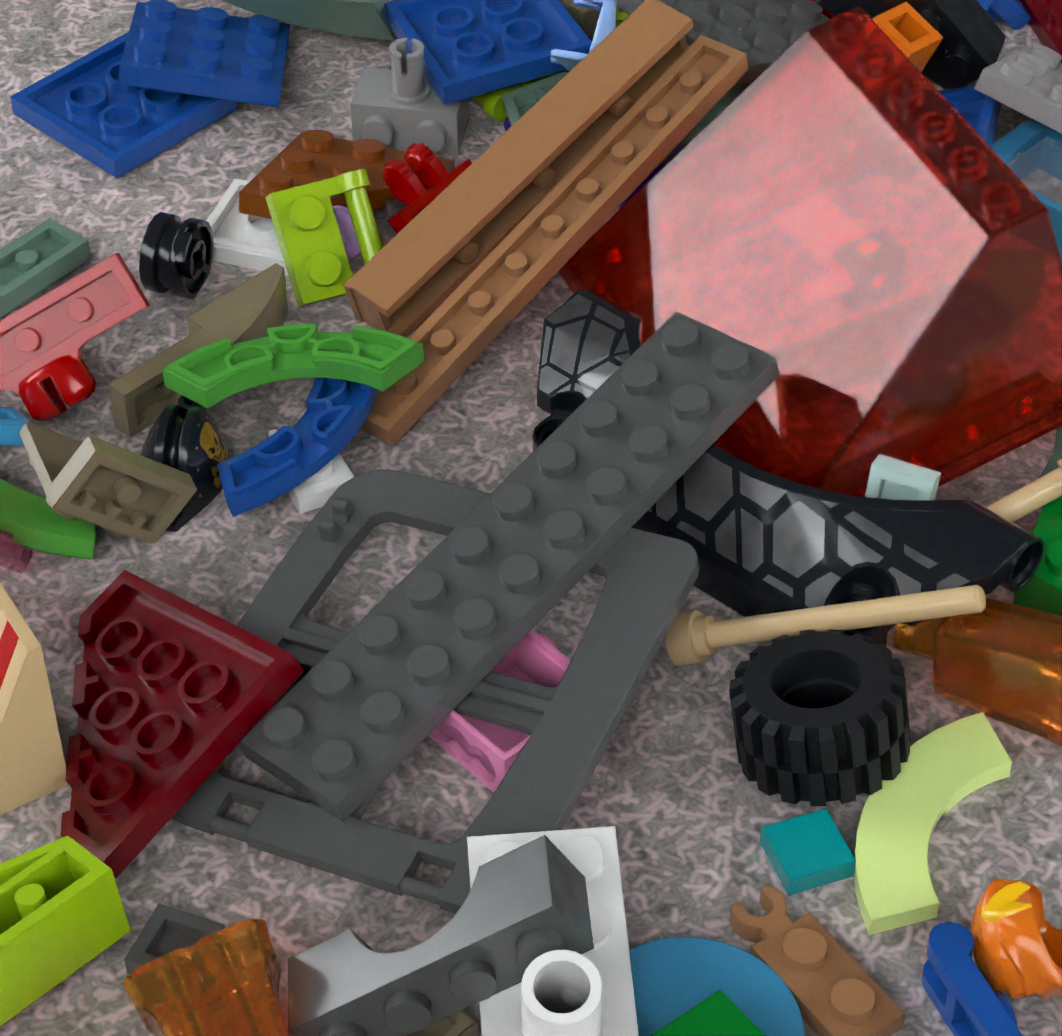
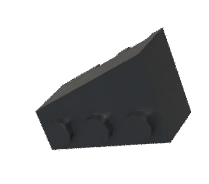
M816 0L818 5L860 33L875 16L907 1L943 36V39L921 74L945 90L963 88L979 79L984 68L997 62L1006 38L977 0Z

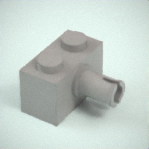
M408 38L395 40L389 46L392 69L363 68L351 101L353 141L373 139L384 143L386 148L406 150L413 143H424L434 153L458 155L470 118L469 100L444 105L424 76V44L413 38L412 53L408 54Z

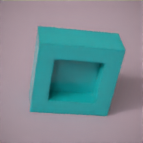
M826 808L761 827L760 844L788 896L854 876L856 860Z

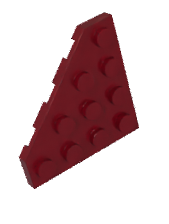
M126 570L80 615L78 636L84 643L83 663L75 665L72 707L78 713L77 733L69 737L65 777L66 782L72 788L70 811L62 813L60 833L62 838L69 836L109 866L113 871L114 878H117L304 672L292 653Z

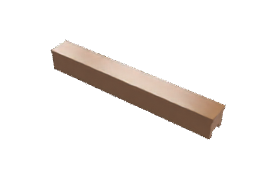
M645 0L343 285L355 318L360 322H366L375 329L408 337L451 295L690 47L686 42L685 35L694 27L693 20L659 0Z

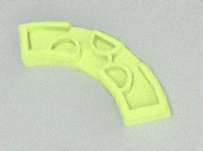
M984 712L958 719L916 741L910 746L907 762L901 763V772L894 780H882V789L869 795L860 817L854 855L856 860L854 871L855 893L860 913L869 935L937 918L940 902L934 891L928 867L929 841L942 814H947L953 806L970 793L992 782L1010 776L1012 761Z

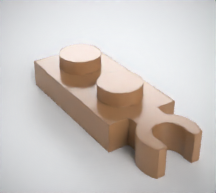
M770 885L761 888L759 902L762 908L769 914L761 917L753 916L739 902L731 905L730 925L732 929L742 939L757 943L752 946L751 954L771 967L781 977L796 999L802 1019L818 1036H891L903 1029L905 1013L811 913L792 922L786 915L787 904L784 896Z

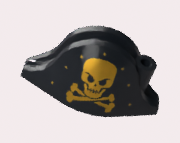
M180 396L178 405L169 404L163 409L149 431L141 455L190 474L197 488L192 498L166 529V531L176 532L222 491L223 487L217 464L229 459L224 441L206 409L202 405L184 396Z

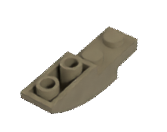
M276 263L187 316L189 336L109 383L115 427L131 438L154 424L166 405H178V399L182 395L165 387L162 373L163 368L177 359L225 338H230L231 344L234 345L252 339L267 337V328L283 326L288 312L285 269Z

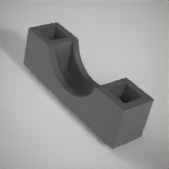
M543 835L479 866L473 886L458 912L436 934L414 947L392 953L376 952L354 931L349 929L288 958V1031L293 1036H407L521 983L524 972L529 964L546 952L570 950L583 954L594 949L585 876L546 835Z

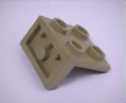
M26 422L19 431L29 455V463L37 473L46 494V502L50 508L68 520L80 518L102 526L106 531L118 538L125 539L130 536L149 544L156 543L197 491L190 474L88 435L83 442H79L30 422Z

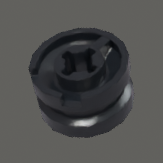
M160 212L153 217L146 229L140 251L139 273L144 289L163 294L171 289L174 295L188 299H194L209 276L213 259L214 240L209 222L195 218H188L182 222L179 216Z

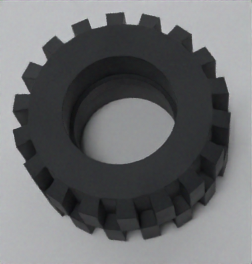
M815 629L800 631V635L791 637L783 635L772 639V645L757 647L749 653L750 660L740 662L735 669V679L730 680L729 693L738 762L742 764L743 774L748 781H757L758 790L768 796L779 793L781 794V801L791 804H797L799 801H810L811 806H826V802L837 800L841 804L856 801V795L858 794L872 795L881 790L882 780H894L901 772V763L907 762L910 754L909 742L911 740L904 669L899 659L892 658V651L883 644H871V637L859 633L852 636L845 635L844 630H828V632H815Z

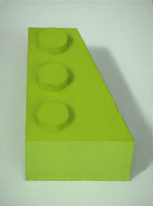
M69 836L0 863V1027L131 931L112 869Z

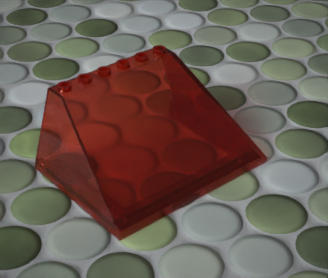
M860 6L846 13L839 14L831 20L806 31L596 231L558 271L572 294L581 289H589L642 319L641 346L677 311L777 357L780 376L714 444L727 453L761 470L793 482L826 491L865 497L871 464L879 454L941 472L938 485L940 487L1062 426V263L1048 209Z

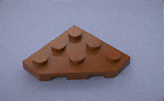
M325 130L301 132L239 192V213L272 219L265 198L270 193L336 177L359 169H366L371 186L366 188L372 211L385 209V200H393L395 198L389 191L390 188L385 185V181L382 180L383 175L381 173L385 168L384 165L392 159L394 161L402 160L405 163L403 156L406 151L386 148L384 143L373 139H362L354 142L334 138L331 132ZM437 157L447 172L454 169V160ZM344 195L330 199L332 206L340 205L347 207Z

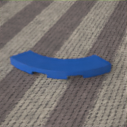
M315 378L309 396L305 401L307 410L293 427L283 426L258 445L217 464L225 499L232 516L245 513L280 497L306 481L334 459L364 424L373 407L378 389L347 380Z

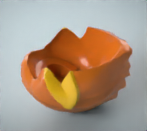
M1002 878L995 879L980 897L971 920V933L974 938L972 954L978 969L994 992L999 991L1003 994H1010L1013 999L1037 996L1043 1000H1049L1055 996H1062V930L1054 928L1045 919L1042 893L1031 882Z

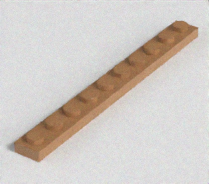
M700 35L408 338L423 344L425 362L384 392L378 390L373 407L360 429L394 446L748 71L747 54Z

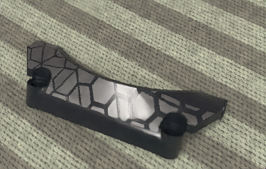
M581 289L576 291L566 303L544 319L537 381V406L549 413L550 416L534 428L532 435L533 451L641 346L642 319L589 289ZM714 443L631 527L683 540L691 544L696 550L700 567L698 577L693 586L744 617L971 585H979L984 590L985 595L991 593L999 585L1011 592H1017L1032 578L1044 553V541L1042 538L978 503L968 500H889L826 491L793 482L761 470L727 453ZM925 620L906 622L905 624L911 627ZM896 624L846 630L844 633L850 636L859 633L871 637V644H883L886 646L888 631Z

